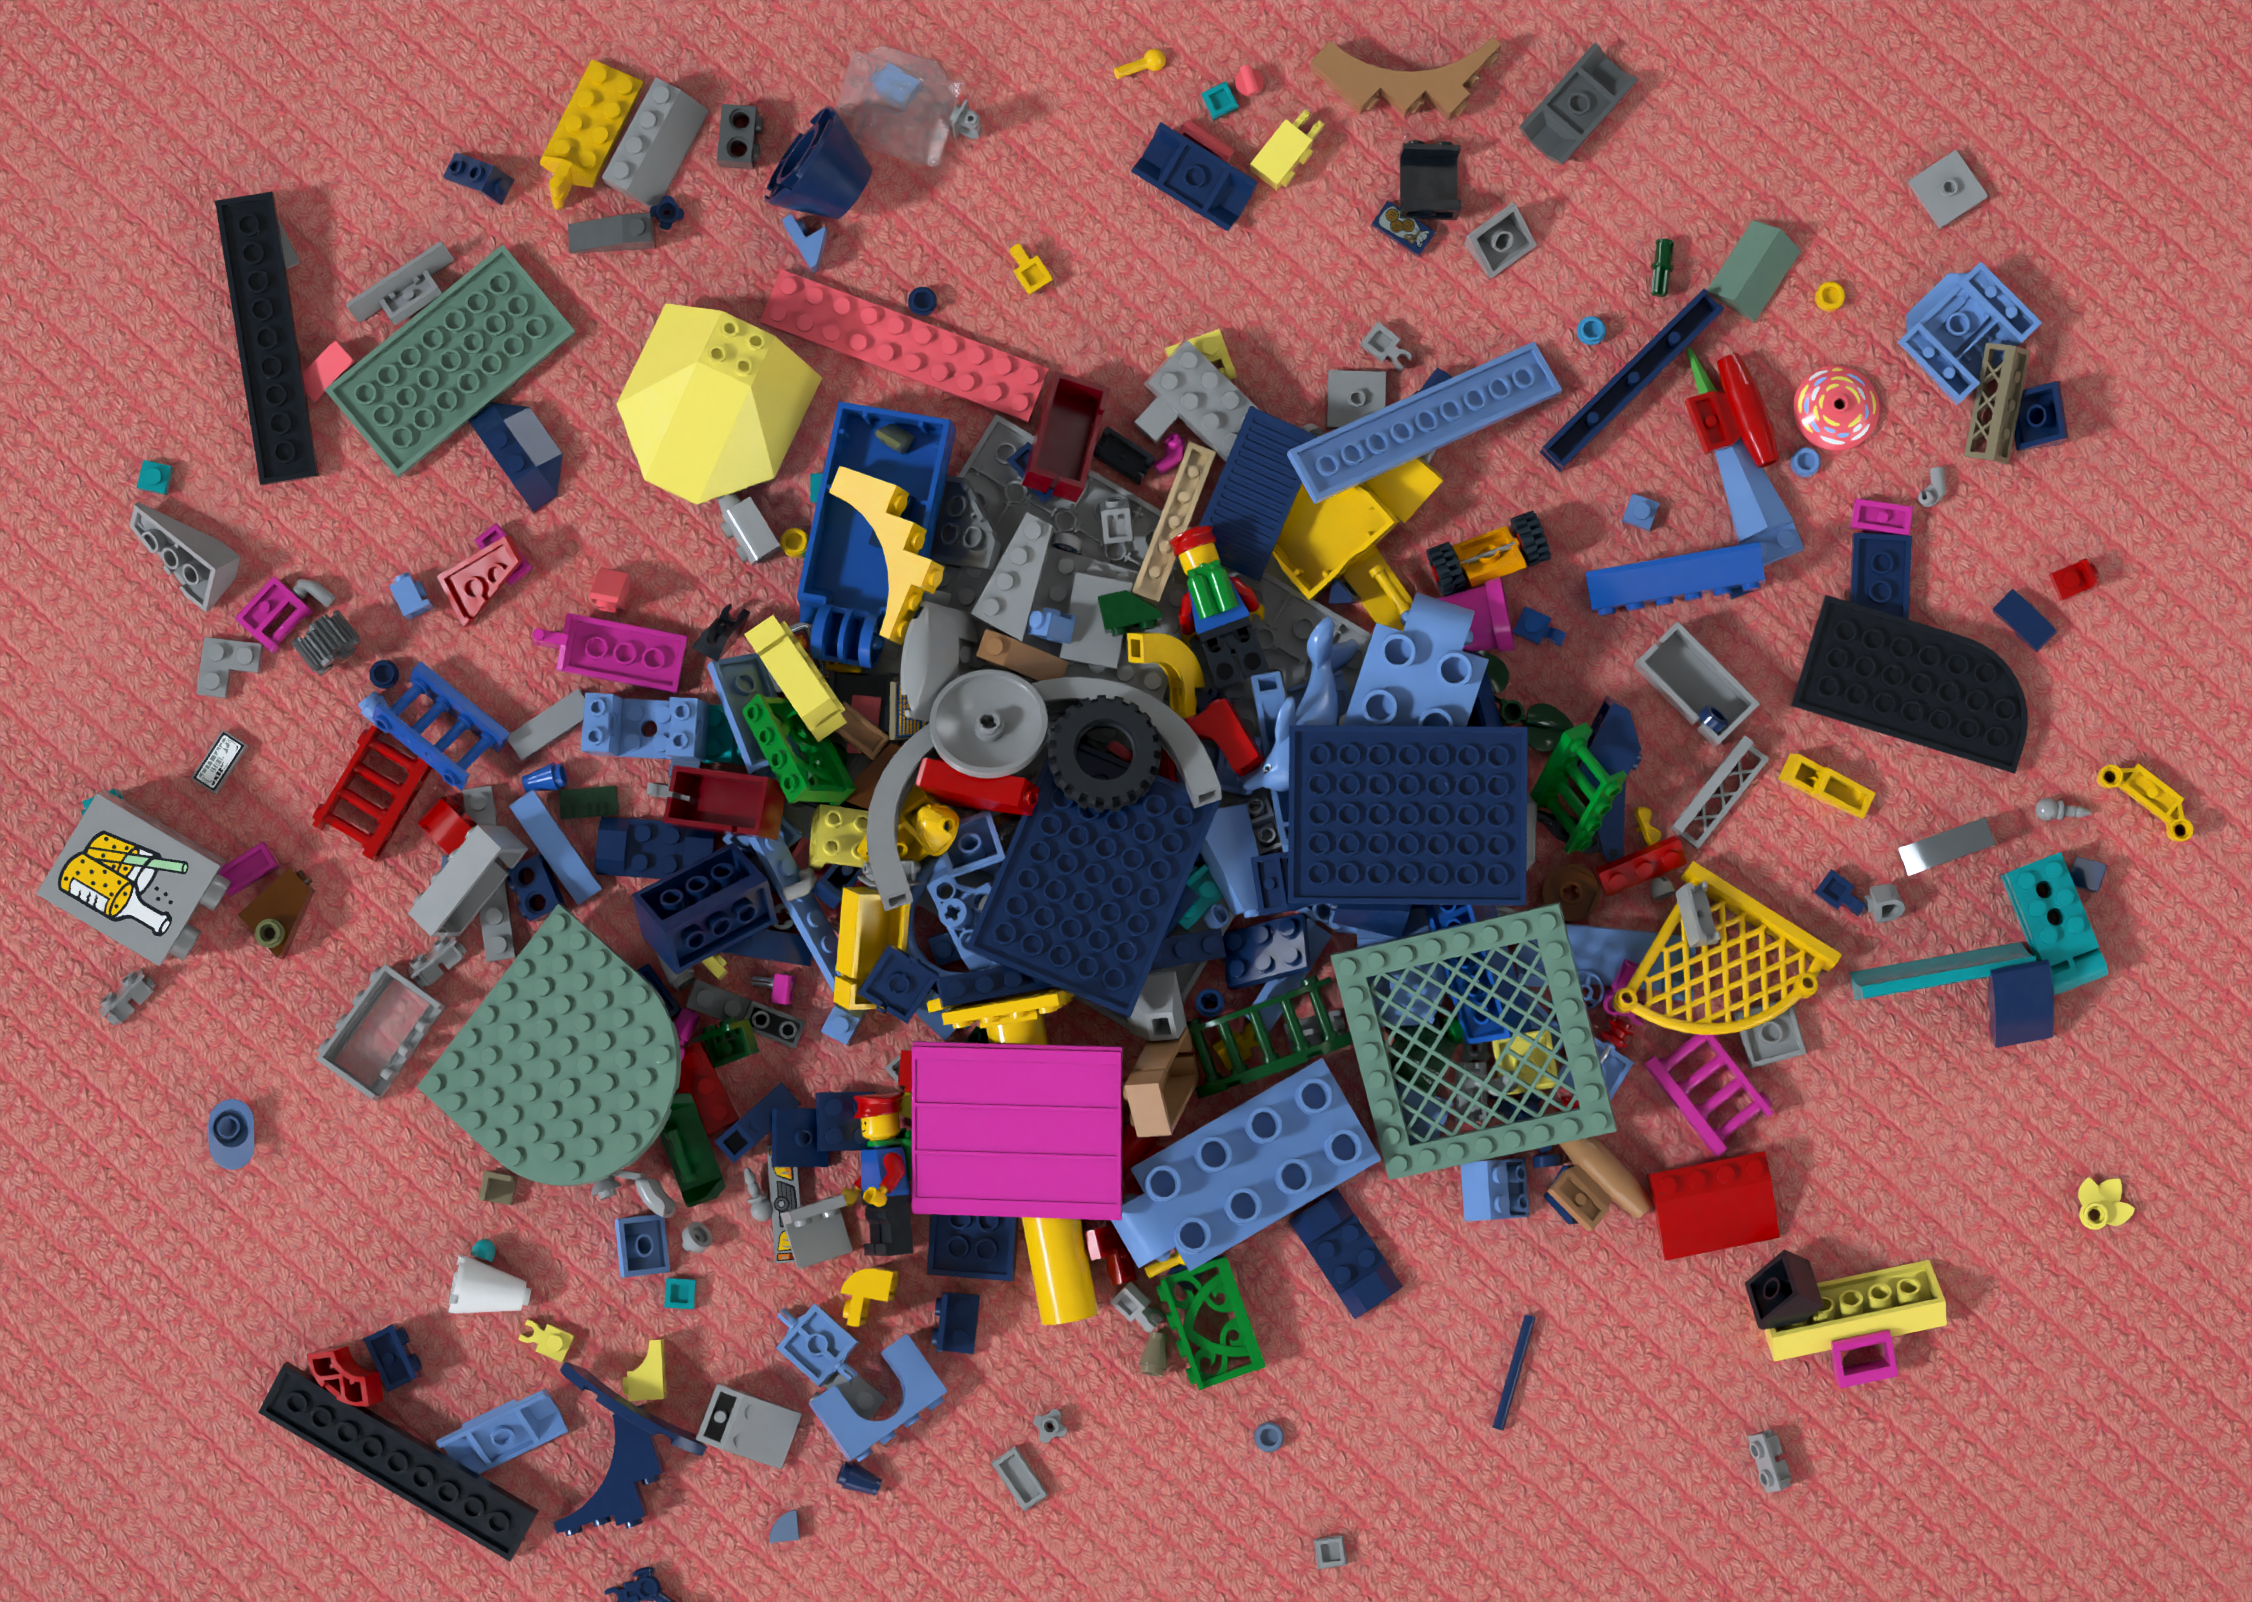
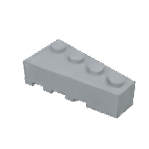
M1028 512L1026 513L971 612L974 620L1002 635L1024 643L1030 613L1033 611V605L1053 535V525Z

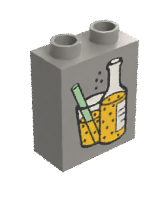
M104 789L95 795L36 895L156 965L161 966L170 954L181 961L185 960L202 932L190 925L189 922L200 904L214 911L232 881L219 874L226 860Z

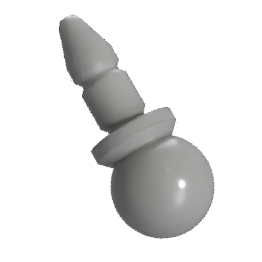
M2051 798L2039 800L2035 807L2037 816L2044 821H2050L2054 818L2061 821L2063 816L2081 818L2091 815V810L2087 808L2064 805L2063 800L2056 802Z
M746 1167L744 1169L746 1184H748L749 1193L752 1196L747 1199L748 1203L752 1204L750 1208L751 1215L757 1221H767L772 1217L771 1202L766 1199L768 1196L767 1192L761 1193L755 1174L749 1167Z

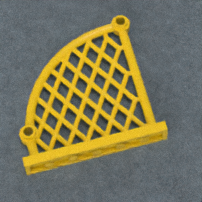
M1692 861L1680 879L1687 884L1693 883V886H1697L1704 881L1707 882L1706 895L1718 902L1710 906V911L1712 913L1719 910V924L1715 925L1716 932L1720 931L1721 945L1708 950V945L1702 946V953L1689 959V944L1677 901L1626 988L1619 989L1612 997V1006L1619 1013L1626 1014L1632 1012L1649 1022L1679 1032L1699 1035L1736 1033L1754 1028L1774 1019L1794 1005L1800 998H1810L1818 989L1816 978L1820 971L1824 969L1829 972L1838 963L1842 954ZM1725 908L1737 914V916L1726 920ZM1745 920L1757 928L1746 933ZM1680 922L1682 941L1665 947L1666 942ZM1739 922V937L1727 942L1726 928ZM1765 933L1772 936L1777 941L1766 945ZM1759 935V949L1747 954L1746 940ZM1740 943L1741 957L1728 963L1727 949ZM1785 945L1797 953L1786 958ZM1778 947L1779 962L1767 967L1766 952ZM1682 948L1683 962L1670 967V953ZM1660 952H1662L1664 971L1648 977V972ZM1721 952L1722 966L1709 971V957ZM1760 956L1761 970L1748 975L1747 961ZM1805 958L1812 962L1807 972L1805 971ZM1702 960L1703 975L1690 980V965ZM1798 960L1799 974L1787 979L1786 965ZM1741 964L1742 978L1729 984V969ZM1780 968V983L1768 988L1767 974ZM1683 969L1684 983L1672 988L1671 974ZM1722 973L1723 987L1710 993V978ZM1665 977V992L1653 997L1652 983ZM1761 977L1762 991L1749 997V982ZM1642 982H1645L1646 1003L1644 1005L1638 1002L1636 995ZM1703 982L1704 996L1692 1001L1691 987ZM1792 984L1793 990L1788 993L1787 986ZM1742 986L1743 1000L1730 1005V991ZM1781 989V1000L1769 1007V994ZM1685 990V1005L1673 1010L1672 995ZM1723 994L1724 1008L1712 1014L1711 999ZM1762 998L1763 1011L1750 1016V1003ZM1666 999L1665 1014L1650 1009L1651 1005ZM1705 1003V1017L1693 1022L1692 1008ZM1743 1007L1744 1018L1731 1021V1012ZM1686 1011V1021L1672 1018ZM1725 1015V1022L1712 1023L1713 1020Z

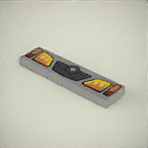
M767 1146L775 1263L795 1262L780 1213L801 1207L798 1167H772V1146Z

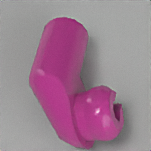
M1171 433L1166 437L1165 456L1153 463L1160 475H1163L1182 462L1185 443L1183 438L1177 433Z

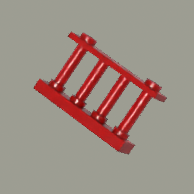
M371 725L369 730L364 729L357 741L359 747L325 804L321 803L316 808L312 816L314 819L312 826L323 830L326 823L361 843L362 848H364L362 855L377 862L433 768L420 757L419 759L416 757L412 759L379 740L378 736L381 730ZM371 748L407 769L409 776L404 784L401 782L397 784L363 764ZM356 773L392 794L394 801L389 809L386 807L382 809L348 789ZM341 798L377 819L379 826L374 834H367L333 814Z

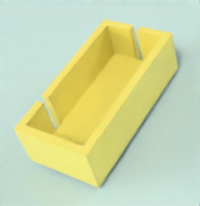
M772 615L744 634L818 742L847 723L841 714L845 711V708L785 621L779 624L775 616Z

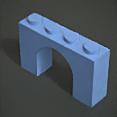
M905 1334L880 1352L897 1376L902 1387L901 1404L892 1417L883 1421H870L860 1417L851 1408L836 1385H833L808 1403L848 1462L854 1458L860 1462L873 1452L870 1448L873 1444L880 1441L884 1445L897 1435L894 1429L901 1424H904L906 1428L921 1418L918 1412L928 1407L931 1411L945 1401L942 1395L948 1392L908 1334Z

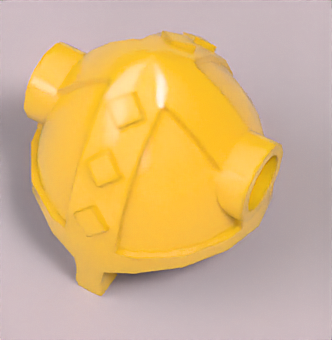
M938 803L934 805L926 804V806L921 807L913 815L911 824L915 828L916 835L927 853L932 856H940L952 845L958 831L960 818L948 806H942ZM946 821L949 823V828L947 830H945L944 828L946 825Z

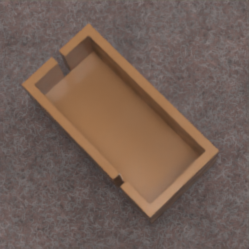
M1188 1025L1178 1039L1147 1040L1134 1068L1131 1069L1126 1083L1123 1084V1096L1130 1106V1123L1132 1126H1135L1137 1137L1171 1135L1200 1078L1195 1054L1177 1055L1178 1052H1190L1193 1050Z

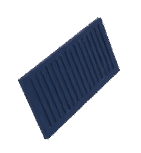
M1255 406L1249 407L1199 526H1213L1212 533L1217 540L1214 545L1220 558V565L1260 582L1302 485V481L1289 460L1287 453L1290 449L1320 436L1256 409Z

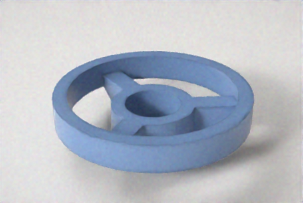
M1578 970V975H1587L1585 982L1580 983L1582 988L1586 987L1590 990L1587 995H1584L1585 1001L1588 1000L1592 1003L1586 1005L1587 1010L1596 1007L1603 999L1604 984L1596 973L1590 970ZM1592 976L1601 985V993L1597 1000L1593 997V989L1590 985Z

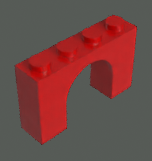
M1225 698L1212 701L1206 706L1207 710L1198 716L1191 715L1184 720L1195 732L1199 740L1215 741L1221 748L1233 771L1241 777L1257 768L1265 759L1233 703ZM1161 747L1162 752L1158 775L1179 783L1176 777V765Z

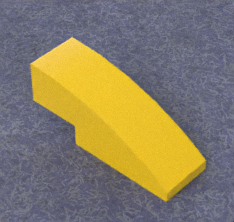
M1789 754L1778 780L1860 819H1864L1876 794L1828 767H1822L1800 754Z

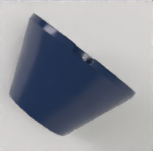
M826 106L810 120L813 126L804 135L802 133L798 134L777 165L767 185V189L771 191L770 196H764V201L769 205L839 219L853 206L866 187L873 168L837 110L832 106Z

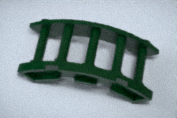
M1317 975L1301 980V987L1204 1022L1201 1021L1200 1017L1186 1022L1189 1034L1192 1036L1206 1074L1204 1078L1205 1084L1195 1087L1198 1098L1228 1090L1229 1087L1239 1084L1243 1085L1307 1062L1308 1059L1321 1054L1325 1055L1352 1044L1353 1040L1350 1032L1339 1035L1337 1030L1334 1031L1318 988L1331 983V977L1319 980ZM1308 992L1323 1033L1321 1036L1322 1041L1311 1045L1309 1041L1306 1042L1291 1001L1292 997ZM1279 1002L1295 1043L1293 1047L1294 1052L1279 1057V1054L1274 1052L1259 1011ZM1246 1014L1249 1015L1264 1056L1261 1058L1263 1064L1248 1068L1247 1064L1243 1063L1228 1022ZM1215 1025L1218 1026L1233 1067L1230 1069L1232 1074L1222 1077L1220 1072L1217 1073L1202 1032L1203 1029Z

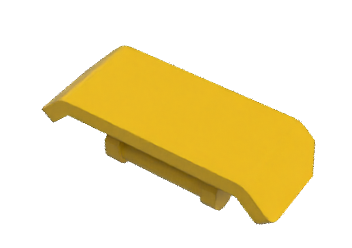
M1374 545L1342 576L1361 597V604L1375 624L1379 623L1403 631L1405 626L1402 625L1400 616L1404 611L1411 609L1413 600Z

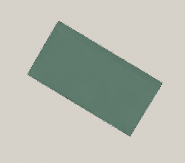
M1752 220L1707 289L1708 294L1754 323L1801 250L1781 229Z

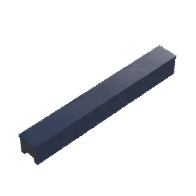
M1705 288L1542 447L1540 453L1559 472L1723 313L1725 308L1721 304L1718 305L1707 294L1708 291Z

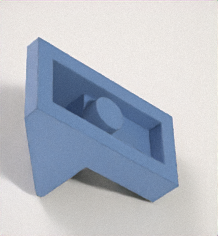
M792 214L781 220L814 274L819 270L828 236L827 227L825 226L810 236L805 237L809 232L801 218L796 221Z

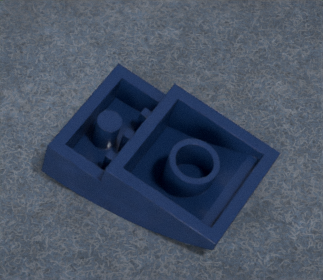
M2048 959L1990 970L1987 1004L1990 1010L1989 1031L1995 1048L2053 1038V989Z

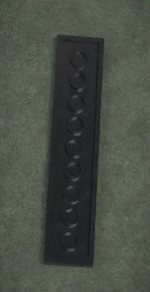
M271 191L216 200L215 205L260 485L319 477L274 193Z
M288 1361L283 1364L258 1413L509 1562L514 1558L539 1512L538 1509L364 1406H353L337 1400L336 1396L325 1387L319 1385L315 1377Z

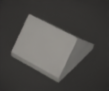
M1514 202L1468 234L1464 243L1490 279L1537 246Z

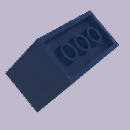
M734 842L632 894L643 938L676 975L777 922L768 879Z

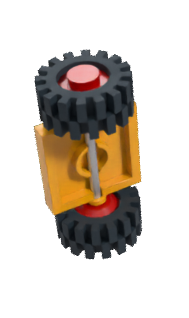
M1532 510L1510 519L1511 527L1514 531V539L1507 526H1503L1455 545H1451L1448 541L1427 549L1426 553L1442 596L1445 597L1467 590L1462 571H1464L1471 587L1485 584L1487 580L1512 574L1515 571L1526 568V565L1530 567L1551 559L1549 545L1546 542V536L1543 533V528L1540 525L1539 519H1537L1536 513Z

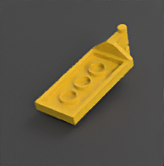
M591 59L540 159V165L554 174L549 180L552 205L555 209L560 210L563 208L573 185L593 188L644 87L642 80Z

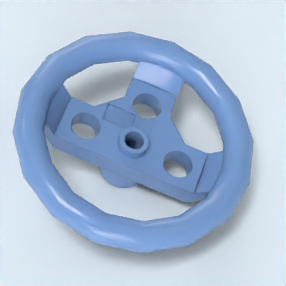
M943 856L931 860L919 873H916V879L923 882V886H912L910 889L913 902L910 904L906 953L912 954L915 959L919 958L920 962L937 971L939 977L963 973L945 971L930 963L917 946L913 930L915 908L925 889L928 888L939 911V919L947 927L962 960L968 966L970 972L1002 967L1003 965L966 951L965 941L967 937L972 935L982 911L978 908V901L981 897L989 895L994 881L987 882L977 889L961 885L957 877L950 879ZM1003 861L980 869L996 877ZM946 885H952V895L948 899H942L940 895L942 888Z

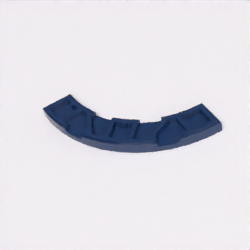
M564 1362L560 1371L569 1381L582 1391L586 1389L595 1393L598 1396L596 1401L608 1410L653 1436L663 1434L672 1440L670 1443L678 1448L698 1456L704 1454L707 1446L703 1442L696 1440L697 1436L694 1433L674 1426L634 1405L599 1381L587 1369L568 1362Z

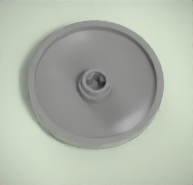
M977 670L954 679L938 694L930 713L931 739L940 757L955 770L977 778L1004 777L1025 768L1042 750L1048 732L1047 709L1038 691L1023 678L1001 670Z

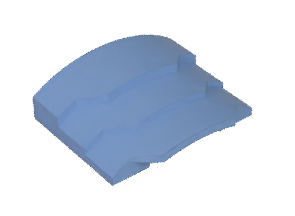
M1980 262L1969 273H1948L1906 314V334L1897 343L1937 383V386L1958 405L1980 384L1979 377L1986 343L2019 346L2042 322ZM1994 350L1992 363L1995 368L2003 362L2005 351Z

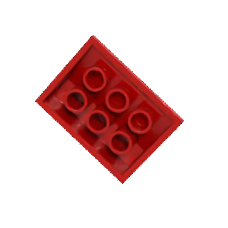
M1765 1151L1646 1174L1664 1261L1780 1238L1772 1180Z

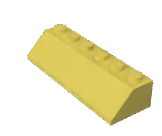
M1930 1260L1817 1283L1824 1306L1803 1323L1765 1329V1335L1775 1362L1831 1350V1341L1889 1330L1891 1337L1946 1326V1301Z

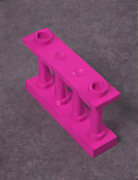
M1696 1034L1665 1059L1661 1057L1658 1060L1653 1056L1644 1062L1643 1065L1712 1154L1719 1156L1727 1150L1723 1144L1727 1141L1726 1137L1760 1111L1765 1117L1771 1116L1773 1111L1770 1107L1773 1104L1764 1092L1761 1091L1758 1094L1715 1039L1718 1035ZM1704 1042H1707L1717 1056L1683 1082L1678 1081L1676 1083L1669 1075L1672 1072L1671 1068ZM1725 1065L1735 1079L1702 1105L1697 1104L1694 1106L1687 1098L1690 1095L1689 1091ZM1743 1088L1753 1102L1719 1129L1715 1127L1712 1130L1705 1121L1709 1118L1708 1114Z

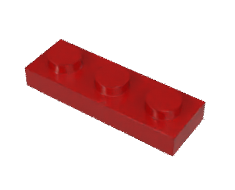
M1674 835L1596 868L1602 889L1605 895L1609 897L1685 865L1687 861L1680 840Z

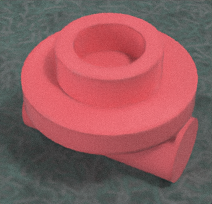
M1250 64L1240 67V71L1235 78V86L1240 94L1247 97L1255 96L1263 88V76L1257 69L1251 68Z

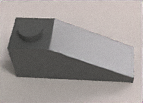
M651 213L623 214L568 224L570 254L656 249L654 219Z

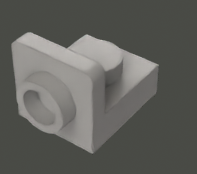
M1110 497L1105 502H1100L1104 544L1133 541L1128 500H1123L1121 497Z

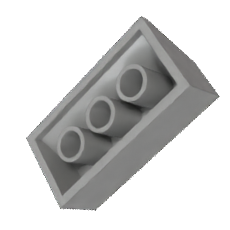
M655 77L602 176L605 185L649 208L654 205L657 206L665 196L710 112L709 109L682 90Z

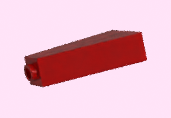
M922 758L915 786L944 805L1032 816L1034 807L1038 802L1040 789L1025 778L1011 775L999 778L969 776L955 770L944 761Z

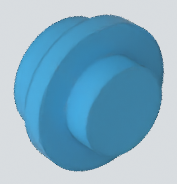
M1594 316L1582 319L1577 326V336L1586 345L1600 343L1606 333L1604 323Z

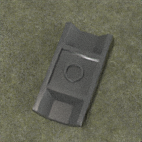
M1594 43L1519 126V129L1526 139L1549 160L1563 165L1616 107L1638 79L1631 74L1623 72L1606 57L1600 46Z

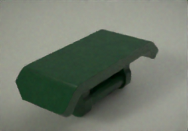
M677 1093L674 1095L670 1107L672 1109L671 1114L659 1135L681 1190L684 1203L689 1208L717 1198L726 1185L692 1095L689 1093Z

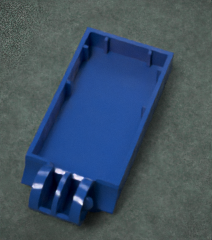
M838 402L797 592V600L800 604V623L813 625L810 642L812 658L874 669L878 664L884 639H886L879 635L886 615L889 594L888 568L882 548L868 543L873 528L865 517L852 505L829 493L839 466L897 485L907 491L910 496L916 498L909 521L927 530L924 544L919 549L917 555L929 559L957 429L951 420ZM893 423L914 435L915 438L905 455H902L880 442L875 434L877 429ZM918 610L915 612L913 619L917 618Z

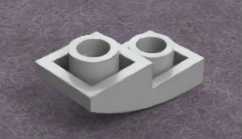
M1264 790L1237 801L1238 805L1247 804L1259 856L1282 851L1276 819Z

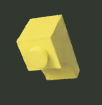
M664 1339L649 1340L648 1353L643 1363L636 1370L627 1371V1377H623V1394L628 1395L629 1401L667 1398Z

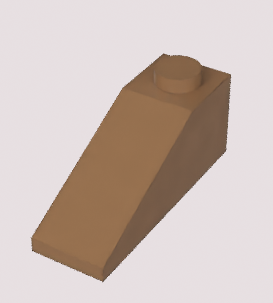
M988 629L984 632L976 654L978 661L1036 682L1064 678L1069 664L1068 661Z

